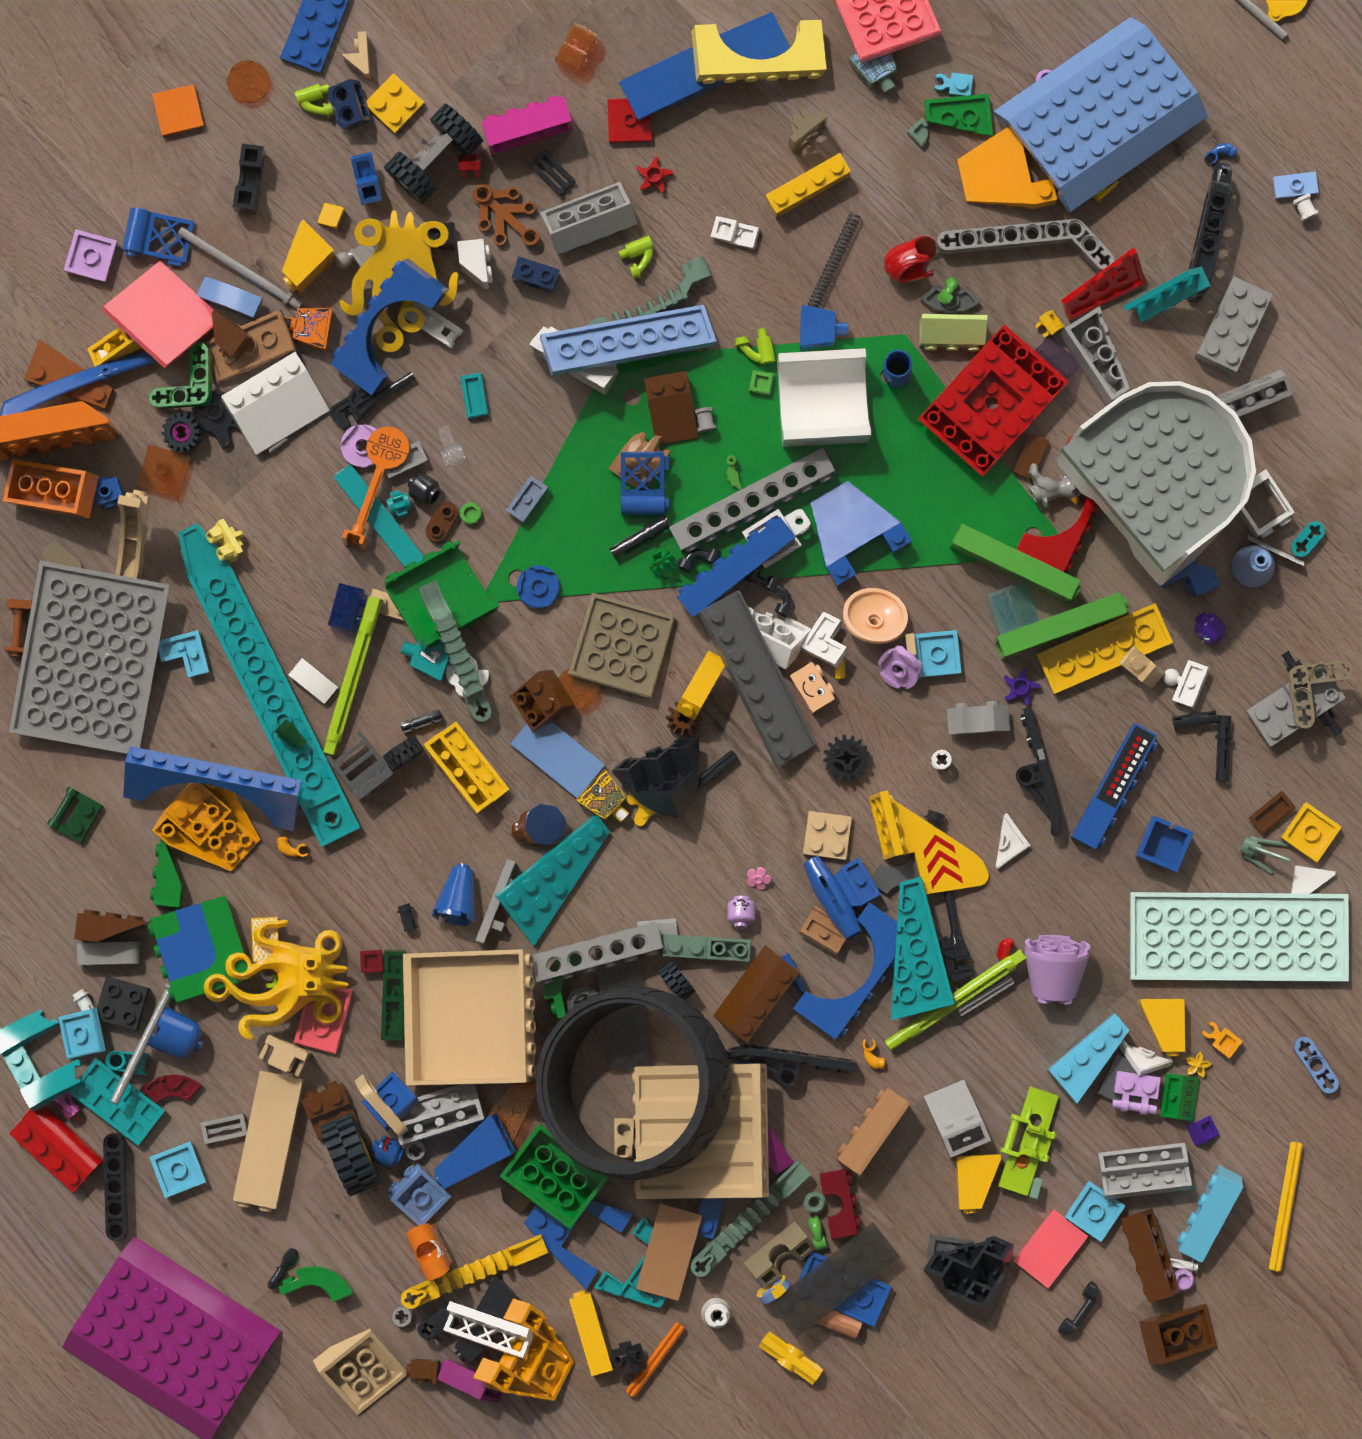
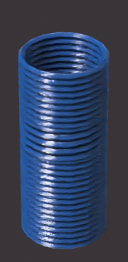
M894 350L885 358L884 379L892 387H902L907 384L911 377L912 359L905 351ZM894 362H900L906 365L908 371L903 375L897 376L890 373L887 367Z

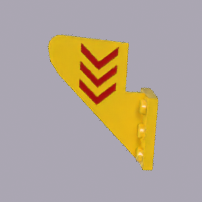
M888 790L868 797L883 859L887 860L914 853L919 877H922L926 894L976 887L987 882L989 873L982 859L961 843L893 800Z

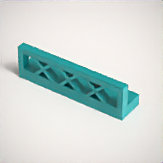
M1201 266L1181 273L1123 306L1125 311L1135 309L1142 323L1211 285Z

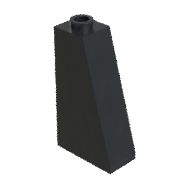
M496 1275L476 1311L505 1320L504 1316L512 1300H522ZM480 1325L470 1329L475 1337L485 1333L483 1326ZM497 1332L490 1336L492 1341L500 1334V1332ZM460 1337L455 1345L457 1350L455 1354L461 1361L465 1362L467 1360L470 1363L487 1346Z

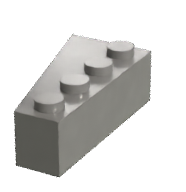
M1099 306L1065 327L1059 335L1107 406L1119 396L1127 393L1130 388L1121 363L1117 359L1116 349L1111 342L1108 334L1109 330L1106 323H1104Z

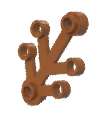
M480 184L474 188L472 195L480 208L478 227L481 232H488L491 229V222L488 220L489 206L495 211L496 235L494 236V243L497 246L502 247L507 243V237L504 234V220L522 236V241L526 246L533 247L539 242L538 232L533 228L527 229L510 214L525 213L526 215H533L536 212L535 204L528 201L525 204L500 205L495 200L509 198L511 201H517L520 198L518 188L511 187L505 190H492L486 184ZM516 191L518 195L513 198L510 196V192ZM481 192L487 193L485 199L479 197ZM532 205L534 207L533 211H526V206ZM487 222L489 224L488 228H481V223ZM529 235H533L535 239L534 241L529 242L527 241V237ZM497 237H504V242L498 243L496 241Z

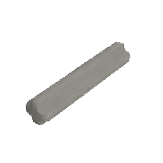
M1010 974L1006 975L957 1008L958 1014L960 1016L966 1015L1014 985L1013 978Z

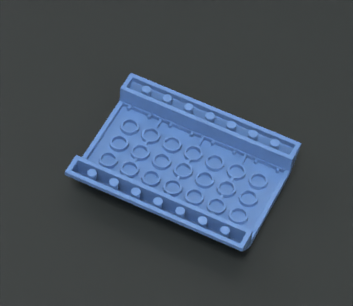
M1132 17L993 111L1004 128L1010 126L1059 190L1057 197L1070 213L1208 118L1199 93L1148 27Z

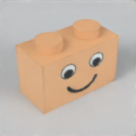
M811 662L790 675L789 678L813 714L835 700L833 695L836 693L830 683L825 684L822 679L824 673L819 665L814 666Z

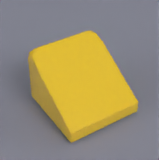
M324 203L317 223L338 230L345 209L340 206Z

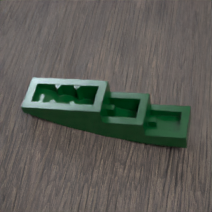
M385 949L381 1040L403 1041V954H407V950Z

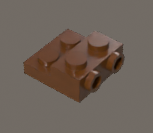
M337 1081L326 1084L324 1085L326 1090L317 1093L316 1089L305 1093V1098L301 1100L318 1140L323 1139L321 1125L349 1113L353 1114L357 1124H359L343 1083L337 1084Z

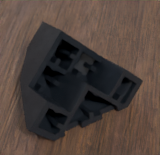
M680 738L674 740L665 749L658 746L645 751L646 756L641 758L629 757L624 759L612 770L613 775L641 805L662 816L679 817L691 805L699 783V739Z
M992 1236L980 1243L973 1244V1242L956 1246L957 1249L935 1252L925 1266L924 1272L947 1300L967 1315L987 1323L996 1309L1007 1283L1014 1244Z

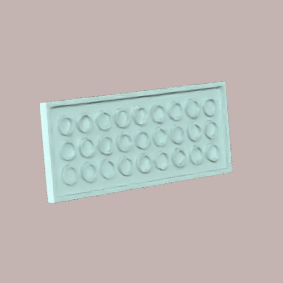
M1130 892V980L1349 981L1348 894Z

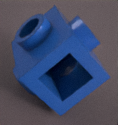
M108 476L99 478L93 500L94 504L98 503L101 508L105 507V509L118 506L119 495L125 496L120 480L117 477L109 479Z

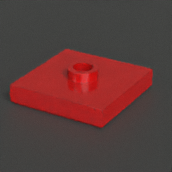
M607 99L609 143L652 142L651 115L638 121L627 99Z

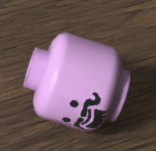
M748 896L733 897V900L729 901L727 905L728 922L733 924L736 929H746L747 925L754 923L756 905L751 901V898Z

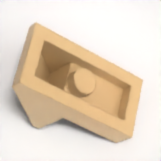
M366 31L358 32V39H354L355 52L359 53L342 54V57L363 77L370 79L368 36Z
M1134 646L1119 662L1150 689L1165 674L1161 668Z

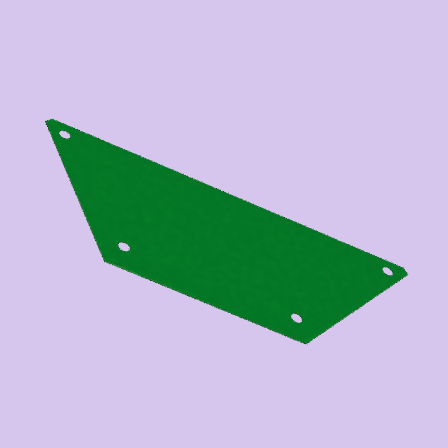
M905 334L835 340L834 346L800 350V343L772 345L776 361L765 365L751 360L740 348L667 354L665 357L657 356L616 364L619 374L607 394L604 395L593 388L543 484L549 487V490L525 524L521 523L491 579L486 593L492 600L496 598L498 602L521 600L517 587L509 583L508 577L514 570L523 572L532 566H545L557 575L560 583L558 597L681 587L687 583L691 586L697 581L695 577L702 571L706 570L708 573L714 568L712 564L699 557L692 561L695 564L692 573L678 568L676 564L679 557L684 558L687 552L686 550L680 551L669 529L655 536L656 539L648 540L615 560L609 550L610 547L644 528L645 524L649 525L663 517L621 516V477L611 471L609 467L634 435L644 432L648 442L654 437L644 379L687 371L693 410L713 407L711 412L712 419L717 429L708 432H697L698 438L659 446L660 451L665 449L671 451L669 455V470H664V498H669V511H664V515L671 526L740 491V489L732 486L731 482L727 480L728 475L726 472L730 466L727 463V458L730 455H734L737 458L735 470L739 473L742 489L821 448L824 449L835 470L834 474H832L833 478L822 484L818 481L812 485L813 489L803 494L801 491L793 494L794 498L786 503L780 501L774 504L775 508L767 513L760 511L755 514V519L747 523L741 521L735 524L737 528L728 533L722 531L716 534L717 538L709 543H706L704 540L697 544V549L708 552L710 548H713L722 553L720 557L726 559L731 555L729 551L739 543L743 546L748 542L742 533L744 530L777 509L780 510L783 517L795 510L802 509L810 521L809 529L797 537L802 546L766 569L763 565L757 568L761 571L759 576L767 579L769 575L776 578H790L828 574L824 566L811 502L846 481H849L899 520L912 540L911 544L892 555L881 536L846 556L855 572L980 562L950 547L961 524L1014 549H1017L1023 534L1029 528L1039 529L1042 537L1054 536L1059 533L1001 458L981 477L918 420L946 387ZM757 346L750 347L753 351L758 353ZM866 348V397L868 419L871 428L869 442L782 447L777 368L778 354ZM894 350L905 351L912 359L910 380L902 387H892L881 380L885 358ZM894 362L887 367L896 370L898 376L908 371L906 365L900 362ZM753 370L774 374L770 396L749 392ZM628 389H635L640 393L641 398L638 404L631 406L625 403L623 396ZM694 414L696 428H699L697 415ZM808 467L804 470V473L807 477L811 478L816 475V470ZM788 477L785 480V484L788 487H795L797 480L794 477ZM655 478L649 488L660 489V482ZM625 482V489H635L628 482ZM769 487L766 490V494L769 497H776L778 490L775 487ZM750 497L747 499V504L750 507H756L759 504V500L756 497ZM730 507L727 511L731 517H737L740 514V510L737 507ZM711 517L708 523L712 527H718L721 521L718 517ZM798 518L795 523L801 525L803 520ZM694 526L689 530V533L693 537H698L702 531L699 527ZM668 550L677 560L674 563L675 571L670 576L663 577L661 575L657 577L649 568L652 564L650 561L651 556L657 551L665 552Z

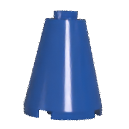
M459 863L457 866L452 867L432 910V917L439 920V917L445 919V923L459 926H468L469 922L474 925V871L470 869L469 865Z

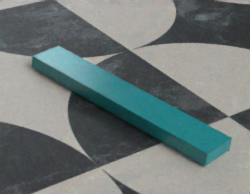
M349 464L336 474L334 479L361 511L369 487L353 466ZM375 496L367 519L404 567L413 561L418 563L423 560L422 553Z

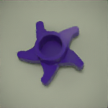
M1027 668L1021 671L1018 678L1012 679L1007 675L1004 676V680L1011 687L1010 694L1005 696V700H1011L1019 696L1025 701L1026 706L1029 705V691L1034 688H1040V684L1027 680Z

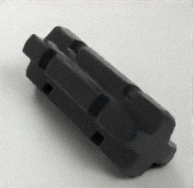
M435 710L430 715L426 713L411 718L412 721H403L400 723L402 732L407 734L412 732L413 729L416 731L431 726L433 722L435 724L442 722L443 717L440 710Z

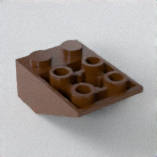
M84 909V913L77 914L74 939L102 943L148 925V922L143 921L141 916L127 915V919L121 918L122 914L106 912L105 916H100L99 911Z

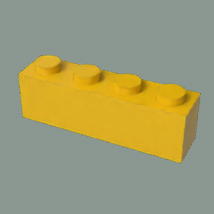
M841 153L766 194L765 201L776 219L850 177L851 170Z

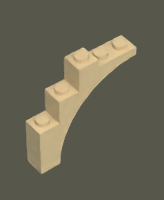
M133 490V493L127 492L125 496L119 495L117 504L120 509L121 528L116 575L141 579L146 556L143 554L148 531L146 520L151 501L146 496V492Z

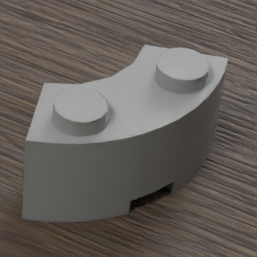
M988 701L986 706L969 707L968 703L955 704L956 708L947 709L949 735L1010 731L1008 705H999V701Z

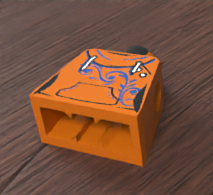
M332 308L297 309L296 318L284 317L289 331H293L294 342L323 352L328 351L334 315Z

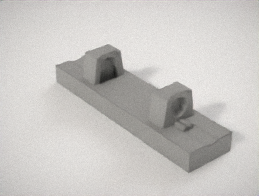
M507 859L478 932L476 941L485 944L491 928L501 932L504 929V923L494 920L500 906V902L495 895L513 881L511 877L516 862Z

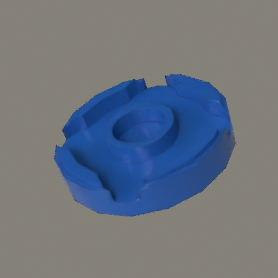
M532 566L520 574L517 581V592L525 605L534 609H543L550 606L557 599L560 592V583L557 575L551 569L545 566Z

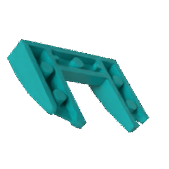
M42 1010L0 1029V1054L5 1059L17 1081L29 1108L34 1112L82 1083L81 1079H76L75 1068L81 1067L79 1059L41 1078L24 1048L26 1044L60 1024L54 1018L51 1022L44 1018Z

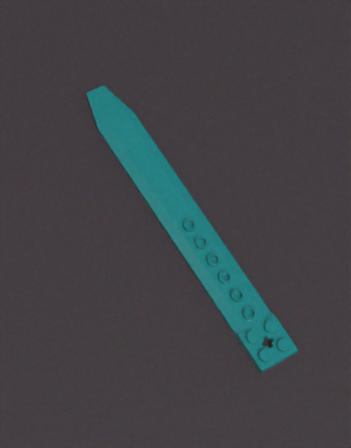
M198 523L178 532L187 577L286 777L302 780L300 805L321 847L360 829L361 827L229 561L219 560L216 555L217 545L209 543L205 531ZM286 719L294 723L300 734L307 741L299 751L279 739L278 735L274 732ZM329 812L333 815L337 814L336 823L326 822Z

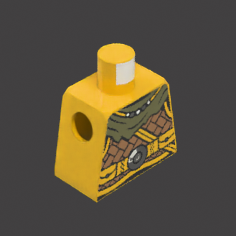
M605 769L576 799L578 803L604 820L612 814L621 823L629 815V812L620 805L626 799L625 795Z

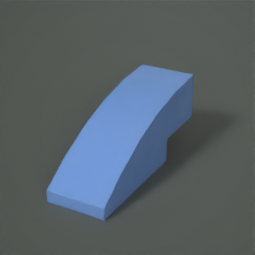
M204 277L197 293L203 300L253 320L256 319L263 303V299L257 295L209 277Z

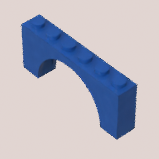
M408 258L396 262L392 268L394 273L390 279L386 278L380 285L381 292L378 296L374 295L368 303L370 308L366 313L363 312L356 320L358 325L354 331L351 329L344 338L346 342L343 347H338L332 355L334 360L331 365L370 395L376 394L389 377L378 364L372 348V331L380 313L390 304L404 300L415 301L433 309L440 304L449 291L447 287Z
M870 902L857 918L858 923L868 933L874 951L873 967L866 982L854 993L839 999H824L805 991L793 1007V1010L835 1040L837 1037L842 1038L849 1028L846 1024L849 1020L857 1018L861 1012V1009H859L863 1001L867 1003L874 994L872 991L876 983L880 985L887 976L884 973L887 967L894 966L897 922Z

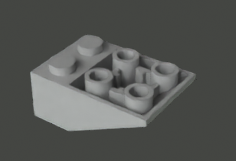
M964 1080L924 1096L950 1158L991 1141Z

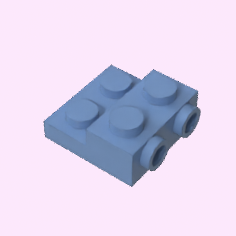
M419 1164L415 1167L411 1165L405 1170V1177L400 1182L396 1181L389 1187L388 1191L390 1193L387 1196L419 1226L425 1224L449 1200L451 1195Z

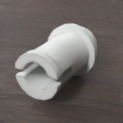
M84 988L73 994V1001L77 1002L81 1011L95 1008L87 995L89 992H86Z

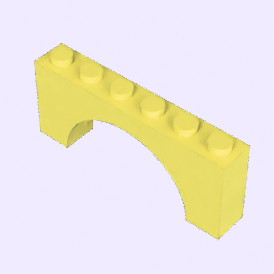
M821 20L800 21L796 27V38L792 47L777 57L764 60L746 58L733 52L720 38L716 24L695 25L691 32L696 82L703 81L704 84H711L724 80L725 83H733L743 79L746 82H754L758 79L775 81L779 78L797 80L800 77L818 79L826 71Z

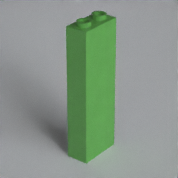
M961 524L950 545L951 548L1066 603L1071 599L1074 600L1081 589V586L1078 585L1079 579L964 524Z
M1118 592L1001 634L994 639L1000 659L1004 660L1121 618L1127 613L1129 604L1126 597L1121 596V593Z

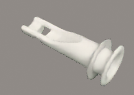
M1169 1258L1172 1267L1191 1270V1273L1196 1271L1197 1274L1199 1261L1194 1262L1193 1259L1191 1262Z

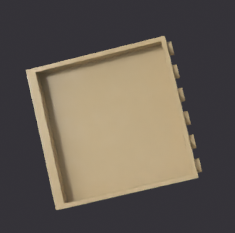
M532 950L403 954L406 1085L535 1082L537 1068L534 1065V1055L536 1054L534 1033L536 1024L533 1020V1011L535 1009L533 988L535 981L532 976V967L534 965Z

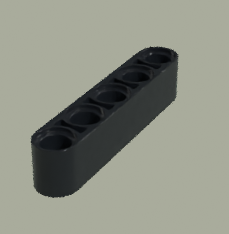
M115 1132L108 1134L103 1140L106 1236L110 1240L119 1241L128 1234L126 1142L122 1134ZM113 1136L117 1137L120 1142L116 1149L111 1148L109 1145V1140ZM113 1158L120 1162V1168L117 1171L110 1168V1161ZM114 1180L121 1184V1189L118 1193H114L110 1188ZM114 1202L121 1205L122 1210L119 1215H115L111 1211V1206ZM114 1225H119L122 1228L121 1236L116 1237L112 1234L111 1230Z

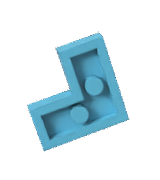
M199 630L160 640L158 651L162 663L183 658L188 678L210 673Z

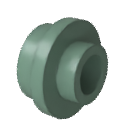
M810 1192L804 1198V1207L810 1213L817 1214L825 1208V1198L819 1192ZM814 1198L818 1199L819 1204L816 1207H813L810 1204L811 1200Z

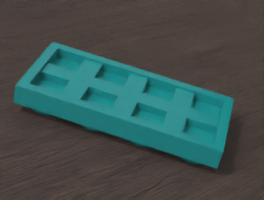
M95 1058L81 1076L82 1083L73 1088L69 1093L139 1146L166 1110L131 1083L128 1084L119 1104L111 1103L110 1100L122 1077L98 1058Z

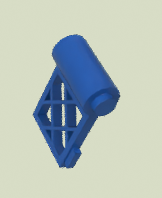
M130 208L122 251L126 252L125 255L128 257L138 258V255H146L168 260L169 265L181 267V263L186 264L190 242L186 240L184 245L182 242L184 238H179L173 228L178 224L189 225L188 231L192 233L194 221L158 214L141 208ZM155 218L164 220L168 226L159 234L153 226ZM152 230H153V232L155 233V236L151 238ZM171 230L177 240L166 246L160 236ZM157 238L164 247L159 252L148 251L150 242ZM180 243L184 249L183 257L173 256L169 248Z
M621 452V516H664V511H669V498H664V470H669V456H664V452ZM651 457H660V465L653 471L646 462ZM625 458H635L640 464L631 471L625 465ZM642 465L651 473L644 481L634 474ZM631 476L640 483L635 489H625V482ZM654 476L660 482V489H650L646 483Z

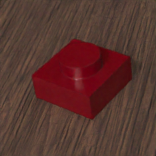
M382 950L360 951L361 973L384 971Z

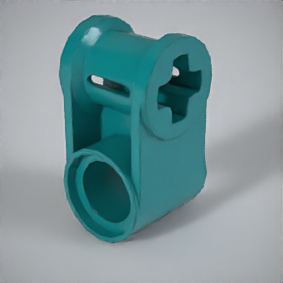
M134 1051L110 1052L106 1057L107 1066L111 1070L125 1072ZM143 1053L134 1074L147 1075L145 1067L149 1053ZM115 1054L120 1055L122 1058V1064L118 1067L113 1066L111 1063V1057Z

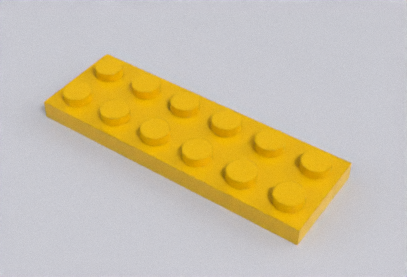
M1154 603L1038 653L1036 656L1054 695L1121 666L1119 662L1133 646L1146 655L1172 644L1173 641L1158 607Z

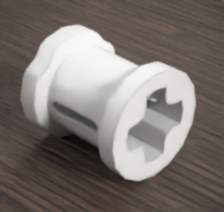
M1310 193L1292 202L1293 205L1297 206L1301 214V221L1308 220L1319 214L1310 200Z
M938 750L931 757V765L936 770H945L951 764V755L946 750ZM944 755L946 757L944 760L946 765L942 763L938 765L936 763L938 761L936 756L942 757Z

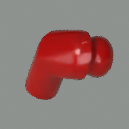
M1011 938L1003 939L999 943L996 953L999 961L1010 956L1011 949L1015 945Z

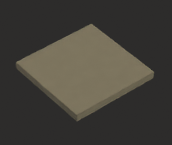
M592 593L568 676L651 699L675 616Z

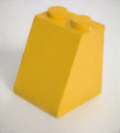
M304 220L299 224L282 269L283 280L286 286L293 292L297 290L300 294L335 261L336 257L334 249Z

